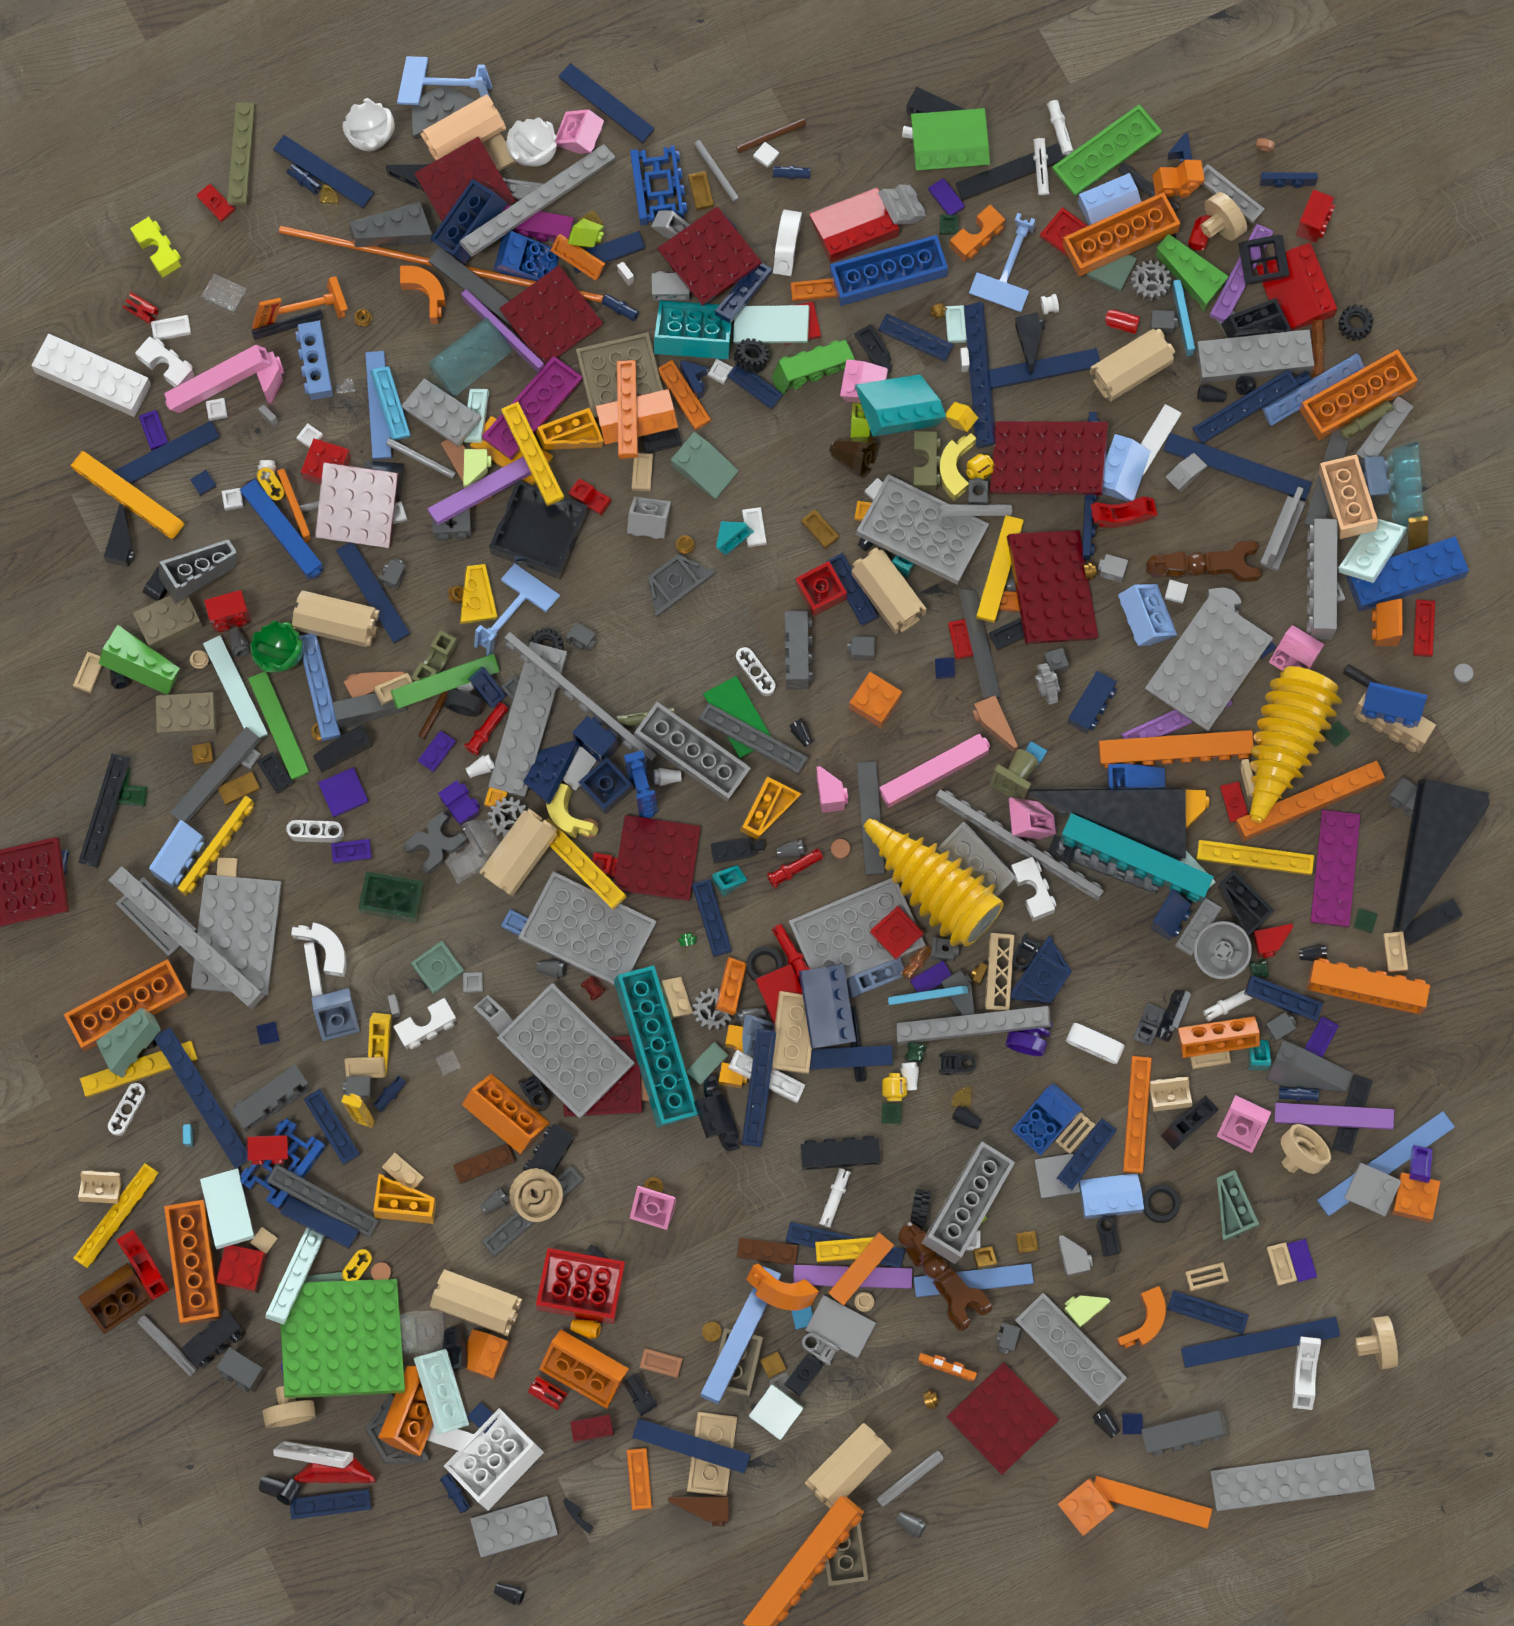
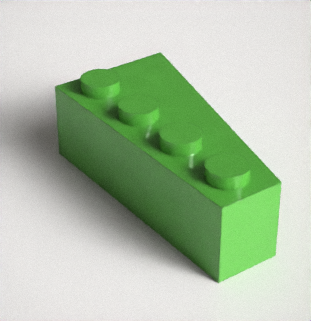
M1170 234L1157 247L1155 256L1177 280L1181 281L1182 286L1189 292L1192 299L1196 300L1200 308L1205 312L1224 288L1228 276Z
M836 340L824 347L817 346L809 352L802 351L796 354V356L781 358L771 378L776 389L785 395L786 390L792 387L794 390L802 388L801 385L809 380L814 383L821 379L824 374L830 376L844 370L846 361L854 360L855 358L846 340L840 342Z
M118 625L102 649L99 660L100 665L166 695L173 688L180 669Z

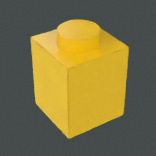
M957 402L952 404L945 417L953 428L966 432L969 431L978 419L969 406Z

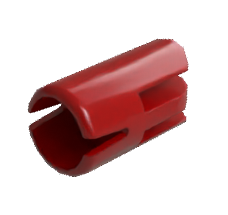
M1204 215L1196 218L1188 241L1190 248L1197 251L1206 249L1209 237L1203 233L1200 225L1212 216Z
M130 292L129 296L142 304L139 305L127 298L125 302L138 310L136 312L124 304L122 308L144 322L151 324L155 318L149 313L158 315V308Z
M1109 310L1105 318L1107 326L1132 334L1136 333L1140 321L1139 316L1118 310Z
M539 1376L535 1378L534 1383L531 1384L528 1390L530 1395L557 1411L560 1408L558 1404L561 1405L564 1401L563 1398H566L568 1395Z

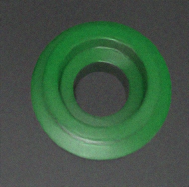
M692 933L681 934V938L677 940L680 942V946L696 944L695 939L697 937L692 936Z

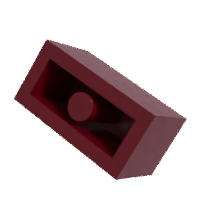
M610 1415L570 1422L575 1444L614 1437Z

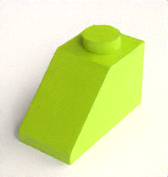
M583 218L573 226L568 244L594 247L603 240L604 233L602 231L604 226Z
M852 403L851 438L869 437L870 428L861 403Z

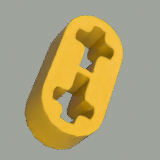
M267 467L260 468L256 473V478L264 491L272 500L281 499L284 495V489L274 472ZM262 471L270 473L268 476L271 481L270 483L260 478ZM270 485L280 489L278 492L279 496L271 495L273 490Z
M361 1249L353 1255L342 1270L341 1277L343 1281H357L372 1260L369 1251ZM364 1254L367 1262H362L358 1266L357 1262L360 1259L358 1255L362 1256ZM353 1268H355L356 1271L353 1274L355 1278L352 1277L348 1279V1273L346 1271L350 1272Z

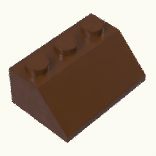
M128 1263L78 1296L85 1310L104 1334L154 1301Z

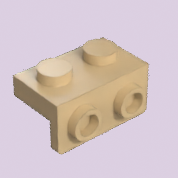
M678 977L660 981L670 1020L691 1015L693 1011L682 978Z
M1176 1077L1173 1079L1150 1081V1098L1153 1112L1192 1107L1189 1078Z
M92 1170L81 1171L79 1201L118 1204L122 1186L119 1173L95 1172Z

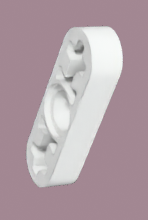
M740 648L736 653V660L762 695H772L775 691L774 680L749 648ZM742 653H744L745 655L749 654L748 660L751 663L749 666L745 659L741 660ZM753 667L761 669L759 676L751 675L750 671ZM763 677L767 685L771 684L770 690H763V683L761 681Z
M304 943L312 996L323 995L315 943Z
M133 1083L128 1087L111 1117L108 1129L113 1135L121 1136L126 1132L146 1096V1090L141 1084ZM138 1088H140L139 1091L141 1092V1095L135 1096L134 1101L137 1103L136 1105H134L133 1102L127 1099L129 1097L132 1100L134 1094L132 1093L133 1089L137 1090ZM126 1104L132 1106V1112L128 1115L122 1113V1107ZM120 1114V1116L127 1119V1121L125 1122L122 1119L120 1123L122 1129H117L116 1131H114L115 1128L113 1127V1124L119 1123L120 1118L117 1116Z

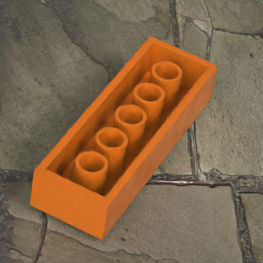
M1162 192L1065 236L1062 246L1077 275L1080 277L1162 240L1168 234L1173 235L1179 232L1180 221L1166 195Z
M1397 349L1301 403L1299 411L1320 441L1353 422L1354 418L1363 416L1386 400L1390 402L1415 388L1418 379Z
M1321 958L1314 960L1310 967L1306 990L1419 1015L1426 1008L1430 985L1426 984L1424 980H1406V977L1401 975H1395V977L1387 976V973L1383 971L1373 973L1364 967L1350 968L1348 964L1337 963L1336 965L1330 963L1327 959Z
M166 959L65 1013L64 1016L80 1047L86 1052L98 1046L96 1043L98 1039L140 1008L155 1015L184 1000L188 995L173 966Z
M204 1200L164 1206L179 1322L184 1326L218 1320L222 1317L218 1285L216 1283L217 1278L206 1203Z

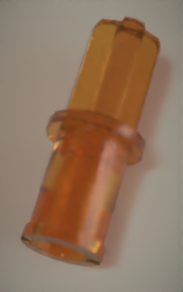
M928 946L919 949L915 956L910 958V962L901 972V975L905 979L911 980L918 969L923 967V963L932 950Z

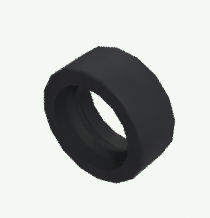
M449 690L444 706L455 713L476 717L479 714L482 700L463 691Z
M759 947L748 956L746 963L747 973L754 982L755 979L761 977L756 974L753 968L755 959L760 955L771 956L776 962L775 970L783 967L782 957L773 948Z
M1167 1185L1151 1187L1143 1198L1144 1214L1155 1223L1171 1221L1177 1215L1180 1208L1178 1193ZM1165 1193L1172 1199L1173 1206L1168 1214L1157 1215L1151 1210L1149 1206L1150 1199L1154 1194Z

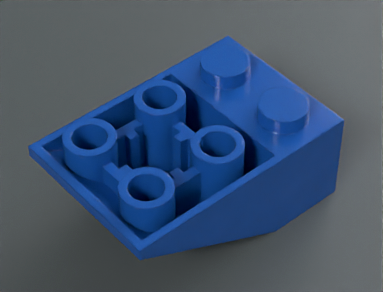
M510 231L502 236L493 270L506 275L538 281L556 268L559 256L550 251L551 247Z
M1108 764L1107 785L1108 788L1165 787V768L1133 764Z
M1053 1083L1046 1088L1011 1130L1041 1156L1083 1109Z

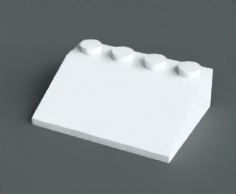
M499 1408L478 1429L463 1449L457 1451L444 1467L478 1503L489 1510L544 1452ZM498 1418L485 1434L483 1431ZM478 1436L483 1437L484 1441L480 1442L476 1447V1454L479 1457L463 1452ZM485 1446L483 1454L481 1455L480 1451Z

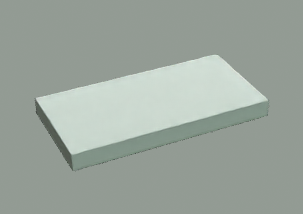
M809 305L744 306L734 319V344L741 343L743 339L746 341V338H750V341L754 338L756 339L755 342L760 340L762 341L761 343H808Z
M1377 518L1376 531L1360 534L1339 566V573L1374 583L1407 532L1406 527Z
M238 1168L200 1179L216 1249L254 1239V1232Z
M443 1349L414 1358L436 1434L439 1435L468 1426L469 1422L447 1350Z

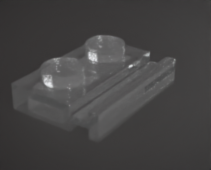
M213 274L201 297L203 300L235 314L244 299L245 293H247V288Z

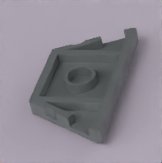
M441 85L421 96L419 105H412V133L414 139L416 140L421 137L420 134L423 133L424 129L469 105L474 100L446 85Z
M677 554L648 576L655 615L658 617L713 577L715 572Z
M392 1394L388 1395L385 1402L365 1428L383 1463L427 1462L429 1459L424 1450L421 1456H416L391 1447L378 1438L394 1399Z

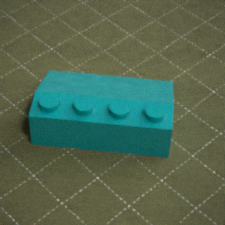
M659 300L654 336V354L729 359L732 322L728 323L715 315V310L719 304H705L701 306L699 303Z
M920 374L855 385L873 437L935 427L946 417L940 399Z

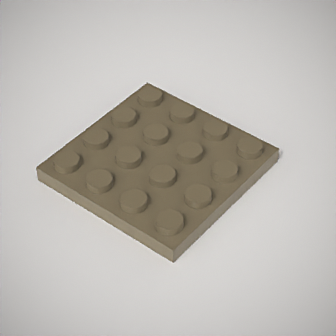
M648 332L576 349L590 410L595 420L598 419L595 406L617 401V361H636L637 396L663 390Z

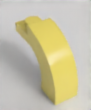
M972 433L967 437L964 435L957 444L951 440L941 456L940 481L944 490L953 501H956L969 487V483L958 472L956 464L960 457L976 444V438Z
M560 784L550 805L546 804L553 822L565 834L576 838L577 833L589 837V834L596 836L598 828L594 823L570 816L568 804L573 791L568 785Z

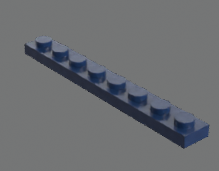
M977 302L965 305L964 315L969 354L973 412L978 417L974 423L976 447L980 449L996 445L984 304Z
M1089 412L1088 422H1100V419H1097V412ZM1085 495L1082 559L1085 561H1089L1090 555H1094V544H1091V537H1095V526H1092L1091 504H1093V501H1096L1097 495Z
M169 1027L156 1035L154 1040L234 1168L237 1169L247 1163L246 1147L172 1029Z

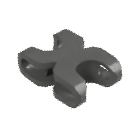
M441 812L429 821L427 825L428 834L424 832L415 833L403 847L409 854L419 849H426L430 852L429 858L423 864V872L426 875L433 873L443 865V853L449 855L456 854L468 842V837L464 833H459L452 838H446L442 835V829L449 822V816L446 812Z

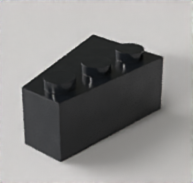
M1276 298L1230 315L1221 323L1227 338L1292 331Z
M1234 870L1219 883L1218 890L1236 925L1241 927L1248 937H1251L1254 931H1257L1273 915L1275 910Z
M227 1309L221 1312L223 1314L222 1317L217 1321L212 1320L208 1324V1328L203 1332H199L181 1348L196 1368H205L212 1362L211 1359L215 1355H222L228 1349L227 1346L232 1342L235 1344L243 1338L244 1329Z

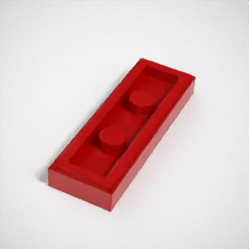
M1415 601L1413 656H1433L1435 601Z

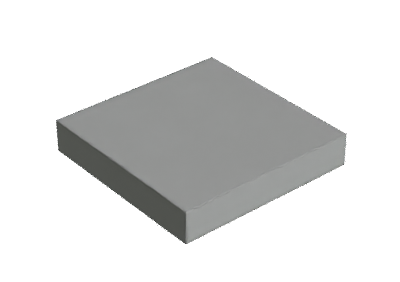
M1073 1153L1034 1160L1041 1199L1080 1193L1079 1183L1076 1184L1072 1191H1069L1055 1180L1071 1159Z

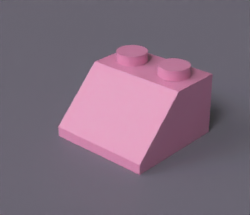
M589 109L568 111L561 122L555 142L558 147L578 154L591 153L602 130L604 120Z
M273 351L267 353L271 365L257 372L268 404L273 402L283 382L281 374L285 373L279 356L275 357Z
M847 360L840 396L846 402L861 403L855 385L886 380L888 369L865 361Z
M821 766L817 767L821 812L827 813L844 810L845 804H848L847 788H843L842 782Z
M1235 1095L1216 1137L1252 1153L1271 1112Z
M637 1186L630 1219L667 1230L673 1217L676 1197Z

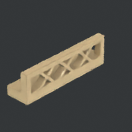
M991 933L989 936L984 1013L1009 1011L1014 935ZM998 939H1009V947L1005 951H1002L998 946ZM1002 956L1008 961V966L1003 970L997 965V960ZM1000 975L1007 980V985L1002 989L995 983ZM999 994L1006 1000L1005 1007L994 1006V998Z

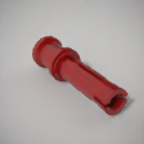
M499 702L480 729L473 732V737L468 743L464 744V748L477 756L479 754L478 751L484 743L488 742V736L509 708Z
M817 848L793 863L781 865L780 869L775 872L767 873V878L772 887L776 889L782 882L792 880L793 875L822 860L823 855Z
M779 924L771 931L788 958V965L791 964L796 973L797 980H800L799 971L810 970L811 968L807 967L803 960V954L798 953L783 925Z

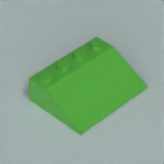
M985 108L911 114L915 170L990 165Z

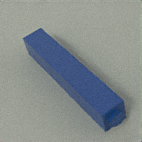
M256 479L241 488L242 496L308 580L317 578L322 573V570H324L322 563Z

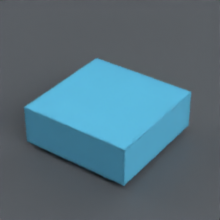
M191 1124L183 1126V1144L186 1147H193V1127Z

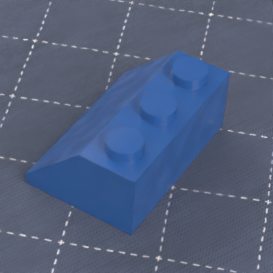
M1370 682L1365 691L1360 714L1365 715L1369 719L1380 718L1384 719V722L1393 724L1398 722L1402 723L1405 727L1414 728V726L1417 727L1420 723L1427 695Z

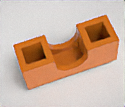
M989 205L976 218V224L982 231L973 235L963 228L950 239L949 247L964 262L967 259H972L977 255L978 250L982 246L986 247L991 242V238L994 235L998 236L1004 231L1006 219Z

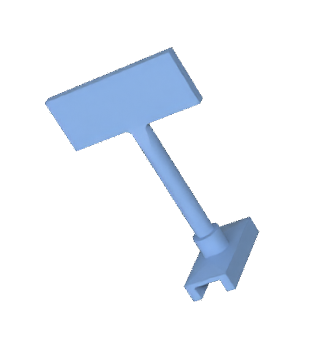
M407 56L397 104L419 105L424 85L470 86V88H478L480 96L483 97L486 94L489 96L487 89H492V83L485 65H478L476 76L470 79L427 78L425 74L428 57Z
M1017 213L1015 218L1017 236L1000 280L977 272L969 294L1022 312L1029 291L1008 284L1007 280L1023 238L1027 236L1028 232H1034L1036 224L1033 218H1031L1030 223H1028V220L1022 221L1021 214Z
M515 563L501 578V581L520 595L491 628L485 629L480 625L475 630L474 647L483 646L487 649L486 655L494 652L497 632L525 599L547 612L560 597L558 593Z

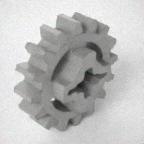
M1152 260L1149 261V264L1143 261L1142 267L1137 265L1136 271L1132 272L1131 276L1133 278L1130 283L1134 284L1132 285V290H1137L1136 295L1142 294L1143 300L1149 297L1150 301L1153 300L1154 296L1158 300L1160 299V294L1165 296L1166 290L1170 289L1169 283H1171V277H1168L1170 271H1164L1166 266L1160 267L1159 261L1153 264ZM1139 276L1141 277L1140 279L1142 280V284H1141V285H1140V283H1139ZM1161 276H1162V278H1163V285L1161 284V281L1159 280Z
M1047 663L1037 665L1038 675L1035 676L1039 694L1042 697L1045 696L1049 705L1057 703V692H1060L1056 673L1050 671Z
M503 797L501 803L496 800V807L490 806L493 812H488L487 814L488 817L492 818L487 821L488 824H493L490 830L496 829V836L502 833L503 839L509 832V830L505 829L513 826L518 819L516 818L517 810L521 815L526 808L525 805L519 806L520 800L513 802V797L509 801H506V798ZM504 806H511V807L508 808V809H502V808H501V807H504ZM509 814L512 815V816H511L512 821H511V820H508V821L506 822V821H505V816H508ZM495 815L500 818L499 826L496 823Z
M710 988L707 990V994L700 992L701 998H695L698 1004L692 1005V1008L697 1010L692 1012L693 1016H698L696 1023L702 1022L701 1028L707 1025L709 1031L712 1030V1027H715L718 1031L720 1025L725 1028V1021H732L729 1017L730 1014L715 1010L713 1016H711L710 1011L712 1006H714V1002L715 1006L717 1004L718 988L713 993H711ZM711 998L709 1002L703 1003L705 1000ZM701 1012L708 1016V1020L703 1018ZM723 1016L719 1021H715L718 1017Z

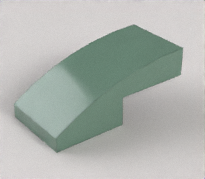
M714 1042L688 1069L687 1073L702 1085L706 1078L714 1070L718 1069L729 1054Z

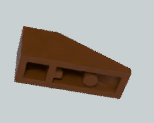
M668 1497L670 1504L708 1523H712L714 1527H723L724 1523H729L728 1497Z

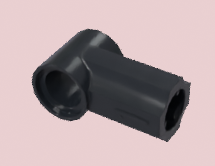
M1103 1217L1096 1224L1103 1257L1120 1254L1115 1221L1111 1217ZM1102 1221L1110 1223L1111 1228L1109 1231L1102 1230Z
M637 1373L623 1381L624 1386L633 1399V1404L641 1416L658 1406Z
M269 1475L263 1476L259 1485L260 1492L276 1497L279 1502L287 1506L292 1504L301 1490L300 1484L293 1479H286L284 1481Z

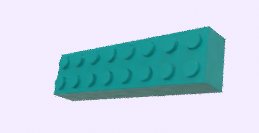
M1072 813L1060 838L1066 846L1073 848L1075 845L1081 848L1080 851L1084 854L1091 856L1093 853L1099 856L1098 859L1102 862L1109 863L1111 861L1117 864L1116 867L1123 871L1129 869L1134 872V876L1141 879L1149 878L1152 880L1151 883L1156 886L1162 887L1164 885L1169 887L1170 892L1174 889L1179 894L1187 895V899L1195 903L1203 901L1214 877Z
M655 966L617 975L613 981L657 1128L696 1117L698 1113L694 1104L695 1100Z

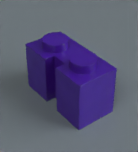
M456 780L440 791L438 795L462 828L480 815L478 810L480 805L475 798L471 800L468 797L469 790L463 783L460 785Z

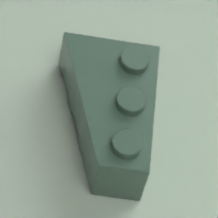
M140 1008L98 1039L96 1043L110 1071L123 1078L126 1074V1069L132 1062H136L138 1059L137 1055L143 1048H147L161 1029L154 1015Z
M1234 1170L1218 1177L1217 1185L1222 1236L1225 1242L1260 1227V1224L1236 1171Z

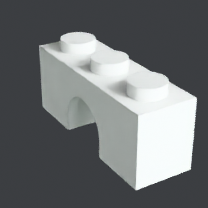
M149 336L135 352L138 360L151 370L159 363L169 364L164 377L174 388L195 376L190 363L185 360L182 362L173 350L170 349L168 351L159 339L156 338L154 340Z
M1031 857L1011 865L1010 870L1017 877L1015 879L1017 886L1029 884L1036 890V895L1026 900L1025 903L1032 922L1054 914L1056 902L1053 896H1049L1047 891L1049 889L1048 883L1045 878L1042 879L1039 873L1042 872L1039 862H1035L1034 858Z
M445 998L427 1007L431 1013V1021L428 1025L423 1027L417 1026L409 1017L393 1026L406 1050L409 1048L411 1050L421 1045V1041L425 1039L431 1040L438 1035L437 1032L443 1029L446 1031L455 1026L454 1023L457 1022V1019Z

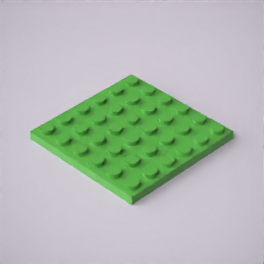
M397 1279L303 1283L285 1324L280 1323L284 1398L404 1393Z

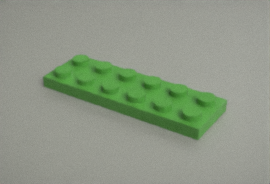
M1139 104L1054 165L1052 170L1073 196L1076 197L1162 134V130Z

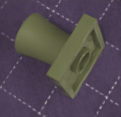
M1016 750L1008 769L999 764L997 765L989 786L1010 798L1026 800L1031 783L1026 781V779L1039 765L1038 760L1025 750Z

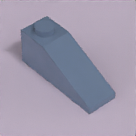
M901 959L891 960L846 979L850 999L906 976L907 973Z

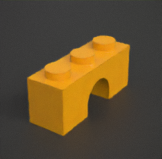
M729 1025L725 1043L726 1047L744 1053L742 1043L743 1027ZM722 1063L719 1085L742 1089L743 1084H747L748 1078L728 1069L730 1064Z

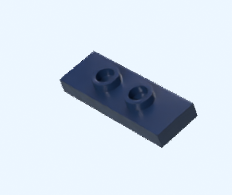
M1262 172L1260 177V186H1274L1275 188H1282L1284 186L1301 188L1303 186H1315L1317 182L1316 172Z
M739 365L735 366L727 375V378L772 410L783 397V394L755 373L750 374L749 370L746 373L744 368L740 370Z

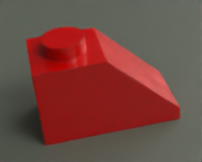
M1288 924L1254 931L1252 936L1257 957H1263V959L1274 957V954H1277L1290 934L1293 925Z

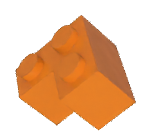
M1184 160L1178 167H1160L1152 175L1155 194L1158 195L1164 192L1166 197H1188L1205 181L1201 160Z

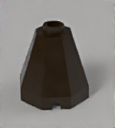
M870 437L838 438L831 443L829 451L833 459L854 475L864 478L872 469L869 468L870 463H875L878 445L875 443V439Z

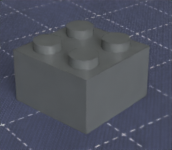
M230 1347L216 1367L220 1370L219 1375L231 1383L234 1379L237 1381L235 1385L247 1393L250 1390L255 1392L267 1374V1371Z

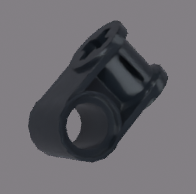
M159 566L142 591L143 594L155 601L163 599L167 593V589L159 578Z
M1025 933L1013 956V970L1019 973L1026 971L1032 959L1036 956L1042 942L1029 938L1028 934ZM1022 958L1026 964L1018 965L1016 959Z
M939 1054V1058H941L940 1075H971L976 1069L975 1059L971 1055ZM970 1061L973 1065L970 1069H964L962 1063Z
M532 1074L528 1079L518 1081L534 1110L538 1112L545 1111L549 1106V1100L540 1080ZM539 1097L545 1099L542 1105H536L535 1100Z

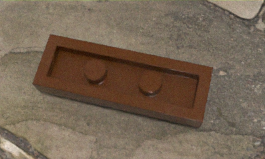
M508 1144L454 1164L453 1167L460 1184L511 1165L515 1161Z
M739 1238L737 1258L794 1266L796 1264L798 1246Z

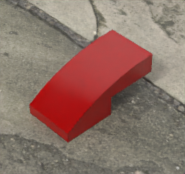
M581 479L576 481L568 493L575 500L587 505L590 510L600 516L603 515L612 502L611 498L595 490L594 486Z
M594 853L592 862L606 876L615 878L618 858H614L611 855Z

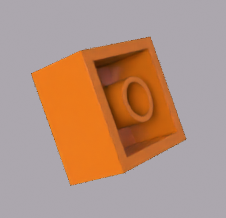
M869 672L849 702V709L882 728L902 698V691Z
M1402 1172L1398 1176L1401 1183L1394 1196L1391 1214L1430 1223L1434 1216L1440 1181L1430 1179L1429 1183L1409 1179V1174Z
M1091 1478L1058 1503L1059 1507L1082 1536L1086 1535L1115 1511L1114 1507Z

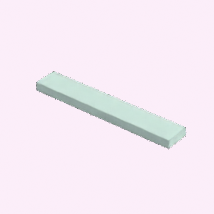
M219 635L203 643L243 728L248 727L260 739L268 736L221 636Z
M306 1228L266 1313V1319L285 1324L325 1238L324 1236Z

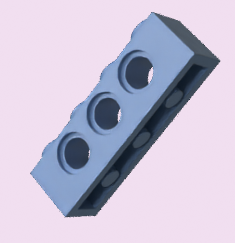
M320 321L298 324L299 331H295L297 343L301 342V348L298 349L300 360H304V366H301L303 377L307 379V383H304L305 393L310 395L311 400L332 397L333 392ZM309 341H315V344L312 346L306 345ZM312 358L318 359L316 363H309ZM316 375L321 376L317 381L312 380Z

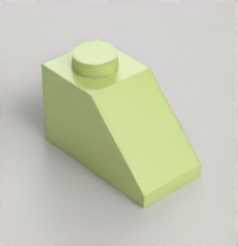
M464 449V488L481 480L488 474V467L492 466V457L488 456L487 449Z
M1073 1296L1065 1303L1067 1307H1065L1064 1312L1078 1328H1081L1110 1303V1300L1100 1297L1079 1296L1075 1298Z

